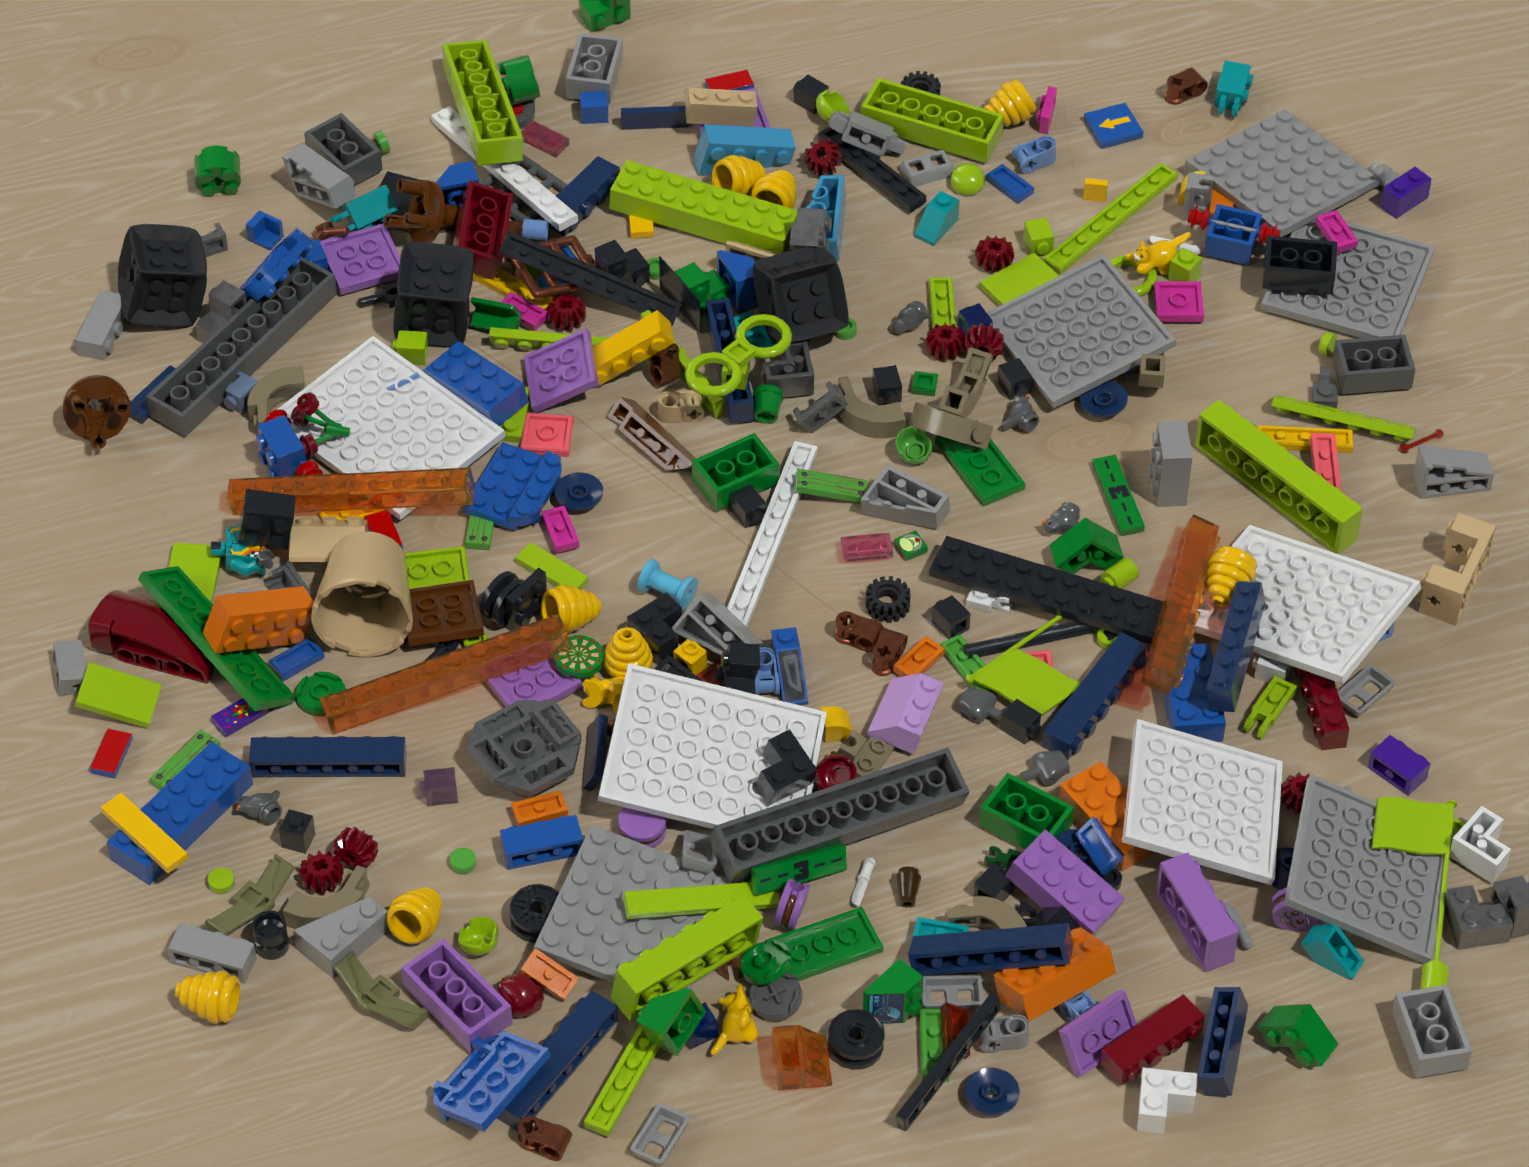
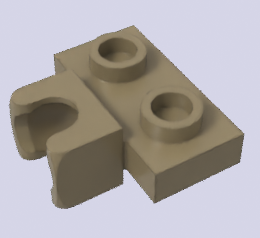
M850 731L846 744L840 745L837 755H844L855 764L856 778L879 771L892 754L895 746L885 743L882 739H875L873 737H870L867 741V738L855 731Z

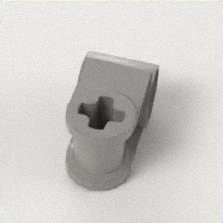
M1020 1014L995 1017L989 1024L991 1028L987 1027L981 1035L980 1048L986 1053L1024 1048L1029 1042L1028 1019Z

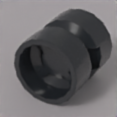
M269 910L258 914L252 922L256 952L260 957L267 960L279 959L289 949L286 920L277 911Z

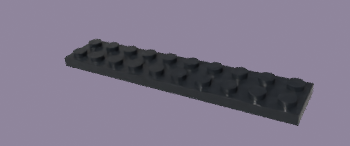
M950 536L945 537L929 569L930 577L992 596L1009 598V601L1116 634L1122 632L1136 640L1159 647L1166 646L1181 606Z

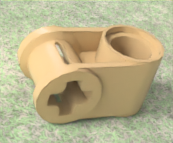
M693 390L664 392L660 394L658 399L659 420L669 424L701 420L704 417V409L700 404L702 400L701 394Z

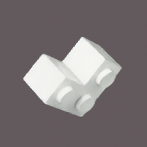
M1481 806L1453 837L1450 858L1493 884L1507 868L1511 853L1509 847L1498 841L1504 819Z
M1143 1068L1140 1083L1137 1131L1164 1134L1167 1111L1193 1114L1197 1073Z

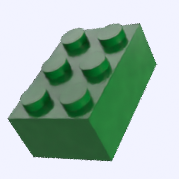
M755 433L692 460V480L716 511L730 506V493L749 484L759 493L776 485L780 477V464Z
M1007 772L981 806L979 826L1026 850L1044 830H1047L1056 839L1063 831L1069 830L1073 825L1074 806Z

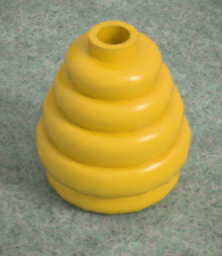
M1018 79L1004 82L1000 86L1001 89L994 92V97L989 99V104L984 106V109L1004 114L1003 126L1005 127L1010 126L1011 123L1017 125L1021 121L1026 122L1031 118L1030 115L1035 114L1037 111L1031 96Z
M729 155L714 165L712 183L717 187L750 195L754 183L763 177L766 171L758 161L743 156Z
M785 170L765 174L754 183L751 197L793 209L797 196L796 180L792 174Z
M1221 546L1215 551V554L1209 559L1208 564L1210 568L1207 570L1209 577L1207 580L1209 586L1207 592L1212 598L1211 602L1217 606L1225 607L1226 604H1231L1237 581L1253 582L1255 580L1258 565L1252 555L1231 546Z
M557 585L554 588L548 589L543 594L540 606L542 620L546 628L551 632L570 634L597 618L601 612V602L592 592H586L574 586Z
M629 627L621 628L615 632L607 644L603 656L604 667L612 679L620 675L625 676L628 663L651 669L653 662L649 644L638 630Z
M429 887L410 890L397 896L390 904L387 912L388 928L396 938L407 944H417L430 938L437 930V925L440 921L441 897L434 889Z
M208 971L205 974L198 973L194 977L188 975L182 982L179 981L176 986L175 997L179 998V1002L183 1007H188L192 1013H197L200 1018L207 1019L210 1023H228L235 1016L240 998L241 984L237 976L230 975L227 971Z

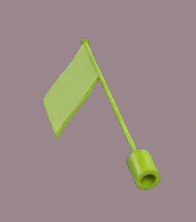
M1125 557L1101 573V583L1123 589L1139 577V570L1131 559ZM1057 615L972 675L967 674L965 681L969 684L975 682L993 690L1012 703L1019 699L1043 716L1069 698L1081 682L1065 676L1044 661L1020 651L1018 648L1063 617Z
M1380 797L1377 799L1371 850L1392 849L1418 855H1444L1434 960L1425 963L1422 967L1420 989L1448 985L1449 968L1439 961L1453 816L1457 802L1449 800L1447 803H1426L1400 797Z

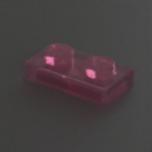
M533 120L521 131L523 142L555 158L569 146V138Z
M890 533L841 537L844 562L893 558Z

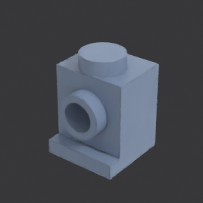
M239 371L237 373V380L230 383L225 390L226 398L223 400L225 406L230 410L243 414L248 409L249 394L258 380Z

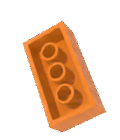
M304 586L216 596L203 634L215 653L298 644L304 640L311 623L314 601Z
M1101 761L1060 784L1059 799L1074 806L1073 820L1080 827L1086 824L1092 817L1098 818L1124 858L1116 865L1121 872L1155 853L1154 851L1122 842L1127 788Z
M1083 928L1071 930L1074 947L1070 964L1003 969L993 975L999 999L1013 1011L1031 1021L1116 974L1111 948Z

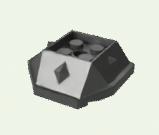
M544 699L543 701L518 700L476 722L466 747L467 752L494 786L507 789L515 795L532 797L574 774L581 744V732L554 699Z

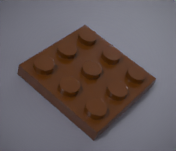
M474 580L410 589L413 624L411 632L407 635L409 646L484 635Z

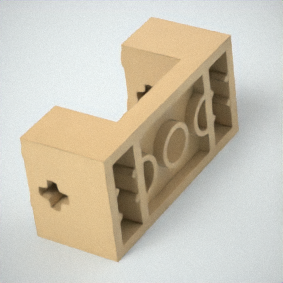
M1459 512L1455 521L1450 520L1445 533L1449 536L1446 537L1442 550L1446 551L1444 561L1459 566L1460 569L1456 572L1433 564L1429 573L1424 572L1420 582L1423 587L1417 597V601L1420 602L1419 613L1455 626L1457 625L1489 559L1496 525Z

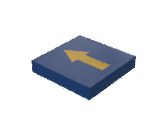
M1126 103L1084 113V120L1101 148L1143 138L1144 132Z

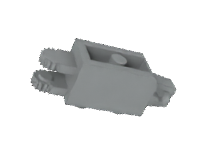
M834 111L830 116L829 126L843 134L841 140L876 155H884L885 152L890 153L891 151L902 154L906 147L907 141L897 137L898 134L893 132L894 127L854 111L850 115Z

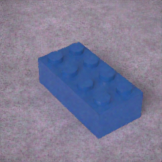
M459 341L424 369L428 376L499 427L528 403L523 382Z
M1211 644L1160 646L1158 668L1170 729L1215 742H1223L1226 726L1224 712L1210 711L1206 687L1214 663Z

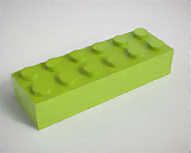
M877 78L861 105L862 115L894 127L893 132L897 133L899 138L983 163L988 162L1003 134L1004 114L882 78Z
M745 895L736 900L734 898L728 900L721 909L716 912H708L702 920L694 925L693 923L686 925L679 934L674 937H666L652 950L650 948L644 950L637 959L622 963L616 970L610 998L629 1021L635 1019L651 998L688 987L756 945L764 917Z

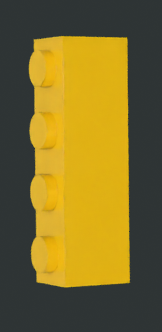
M656 310L594 346L599 386L674 344L671 322Z

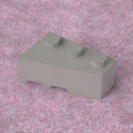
M302 143L282 156L297 196L334 209L357 196L353 179Z
M1419 445L1413 480L1420 499L1491 490L1494 473L1486 453Z

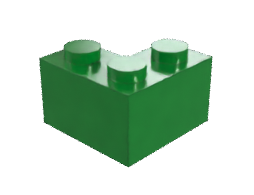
M579 0V16L592 33L631 19L630 0Z
M693 262L674 271L700 300L701 316L706 314V301L729 298V285L715 269L704 273Z
M1086 517L1049 544L1056 567L1075 574L1090 562L1103 570H1107L1124 558L1117 535Z
M1311 1004L1274 1006L1257 1027L1264 1041L1271 1048L1290 1047L1296 1056V1060L1303 1067L1322 1066L1339 1045Z

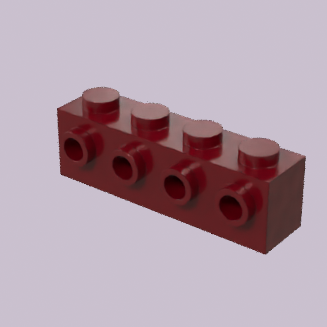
M1295 667L1297 679L1299 678L1301 684V694L1306 700L1307 713L1309 718L1312 719L1314 736L1318 738L1321 751L1346 748L1350 729L1334 680Z
M1182 994L1104 1047L1101 1051L1100 1065L1121 1086L1129 1080L1134 1081L1141 1075L1143 1068L1156 1066L1164 1056L1170 1052L1175 1053L1187 1040L1197 1038L1203 1031L1205 1015Z

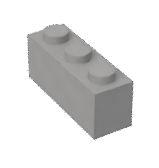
M100 290L75 339L79 356L105 361L108 353H112L114 341L117 336L121 335L123 323L126 319L122 311L120 294Z
M180 923L168 947L171 964L203 973L224 970L230 975L237 976L240 983L245 984L257 959L254 943L246 939H236L226 936L221 932H211L203 930L196 925L189 926Z

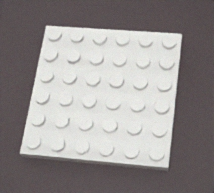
M1137 719L1133 730L1122 842L1171 857H1177L1189 852L1192 859L1196 860L1199 865L1272 885L1275 880L1283 761Z

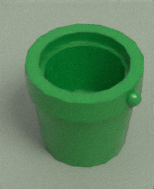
M766 384L754 388L752 393L754 417L758 422L770 424L777 421L784 395L779 387Z

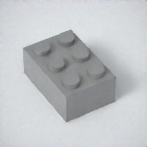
M579 33L566 76L567 98L580 100L581 92L606 91L607 101L611 103L623 61V38Z
M1187 421L1158 422L1157 431L1152 433V444L1155 448L1150 450V459L1153 464H1149L1148 467L1149 479L1154 481V483H1151V495L1156 497L1157 507L1186 506L1192 466V451Z
M1448 985L1396 993L1392 1014L1415 1078L1468 1069L1472 1050Z

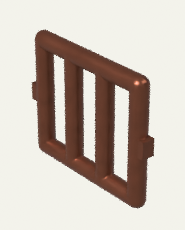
M574 235L536 242L562 254L564 253L560 247L571 245L581 262L595 267V260L592 255H587ZM510 258L516 268V276L519 280L522 279L535 299L584 290L571 283L560 285L556 277L542 271L541 273L550 287L539 289L524 263Z

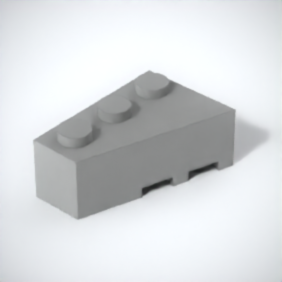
M888 464L861 498L862 514L864 516L938 529L950 512L949 495Z
M700 593L672 627L677 634L690 639L692 642L703 645L722 655L723 651L726 652L729 642L759 644L760 647L763 645V642L712 593Z
M367 897L293 930L296 949L334 978L338 974L333 968L352 951L358 957L390 930L386 920L388 911L371 897Z

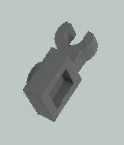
M1320 367L1318 383H1313L1312 385L1313 403L1337 408V383H1330V367Z

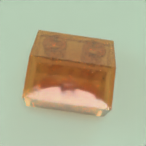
M801 1025L772 1027V1050L778 1091L832 1086L826 1037Z

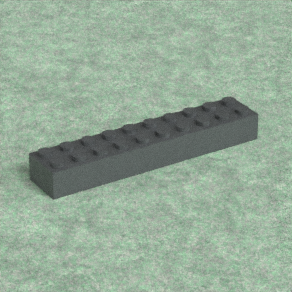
M303 257L294 268L290 266L287 269L289 275L281 283L277 281L274 284L277 289L268 298L263 296L258 301L251 298L146 396L149 416L186 437L223 402L224 398H226L225 390L230 383L237 380V373L239 371L248 376L254 373L337 294L335 274Z
M947 747L716 825L709 839L729 883L732 884L750 878L751 868L838 843L846 845L963 805L970 791Z

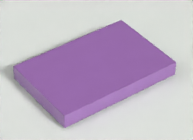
M1119 989L1058 1030L1075 1076L1080 1078L1099 1065L1102 1049L1137 1026L1126 991Z

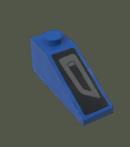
M796 627L771 630V649L776 655L782 701L796 705H807L808 695Z

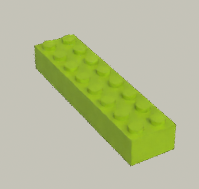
M487 40L443 44V69L477 164L489 166L497 163L523 161V136Z
M626 160L610 189L609 209L651 220L654 223L724 244L728 240L737 241L777 254L787 252L790 246L792 223L797 221L798 210L630 160Z
M1221 400L1216 401L1199 414L1195 443L1198 449L1334 553H1341L1357 540L1363 508L1356 501L1351 500L1339 488L1334 487L1319 473L1314 472L1302 460L1297 459L1285 447L1277 444L1266 433L1260 431L1249 420L1244 419L1232 407L1226 405Z

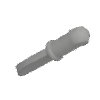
M1224 902L1228 916L1239 927L1240 933L1238 938L1241 946L1244 949H1250L1253 946V940L1247 933L1240 914L1235 907Z

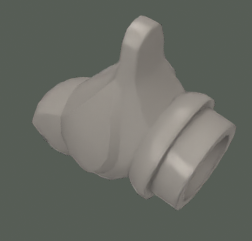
M1373 163L1368 168L1375 175L1378 186L1384 187L1399 177L1398 173L1393 172L1392 168L1386 164L1379 165Z

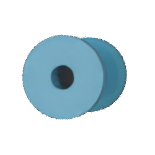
M655 559L649 560L640 573L637 584L638 590L645 593L653 588L663 594L667 592L682 607V610H685L696 594L698 580L692 576L684 581L661 571L659 561Z

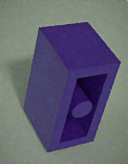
M1416 166L1383 187L1380 207L1394 218H1399L1428 198L1432 178Z
M1389 735L1371 752L1368 768L1409 796L1428 778L1431 763L1424 756L1417 754L1407 747L1404 742Z

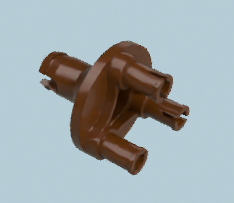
M402 178L397 181L396 190L398 193L412 194L408 212L404 216L386 214L384 218L385 228L400 229L405 233H410L414 242L432 243L435 240L441 227L456 228L459 206L444 203L443 192L437 182L422 179L413 181Z
M103 375L87 376L75 382L66 392L62 403L63 417L69 429L77 436L89 440L95 449H97V445L99 449L104 448L106 439L116 435L123 429L131 411L130 400L124 387L116 380Z

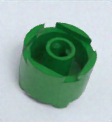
M522 55L497 63L500 75L505 76L501 80L505 91H509L507 96L511 106L540 97L537 79H535L529 55Z
M215 145L205 147L201 150V154L195 155V185L203 196L212 197L215 193L234 195L238 192V187L241 184L240 156L236 151L230 152L225 146Z

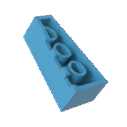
M704 124L694 154V161L698 176L711 175L714 165L729 155L743 156L758 161L764 168L790 165L796 146L791 129Z
M844 175L820 176L811 196V203L806 208L826 209L828 216L831 217V231H827L826 239L829 240V253L836 258V261H839L847 195Z

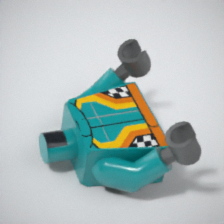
M240 524L226 529V542L211 541V556H226V569L228 571H234L244 577H248L252 574L265 575L266 569L273 567L272 559L275 556L270 549H266L263 546L238 543Z

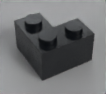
M616 240L595 247V268L638 286L650 281V265L637 248L624 252Z
M666 592L627 616V627L639 631L649 644L653 661L658 666L668 655L673 657V651L678 647V634L672 627L682 616V607Z
M729 642L726 652H722L721 665H717L716 680H720V686L756 695L755 678L760 668V645Z
M790 729L768 740L763 755L771 766L760 772L755 786L768 805H771L812 784L818 770Z

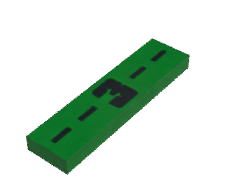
M1111 455L1093 459L1092 466L1120 535L1144 532V522L1117 456Z
M838 843L751 868L752 892L755 895L784 888L789 879H794L796 882L801 883L847 870L846 845Z

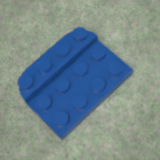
M299 228L293 230L283 239L239 288L245 291L247 302L251 298L256 301L260 300L263 296L268 298L277 289L274 284L277 281L281 283L289 275L287 269L290 266L294 268L302 260V257L299 255L302 252L306 254L314 246L315 243Z
M502 442L465 502L463 513L492 521L496 525L511 530H517V526H525L531 523L535 526L540 520L542 509L554 491L557 482L561 479L562 465L560 456L550 451H546L544 456Z
M498 1031V1035L483 1040L477 1037L471 1042L474 1051L445 1083L437 1080L433 1086V1102L439 1116L446 1122L452 1118L485 1132L551 1057L548 1048L506 1031Z

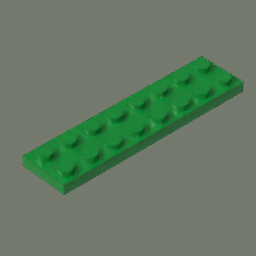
M179 566L141 572L138 581L254 711L293 703L296 696L254 649L224 653L214 652L203 634L213 604Z

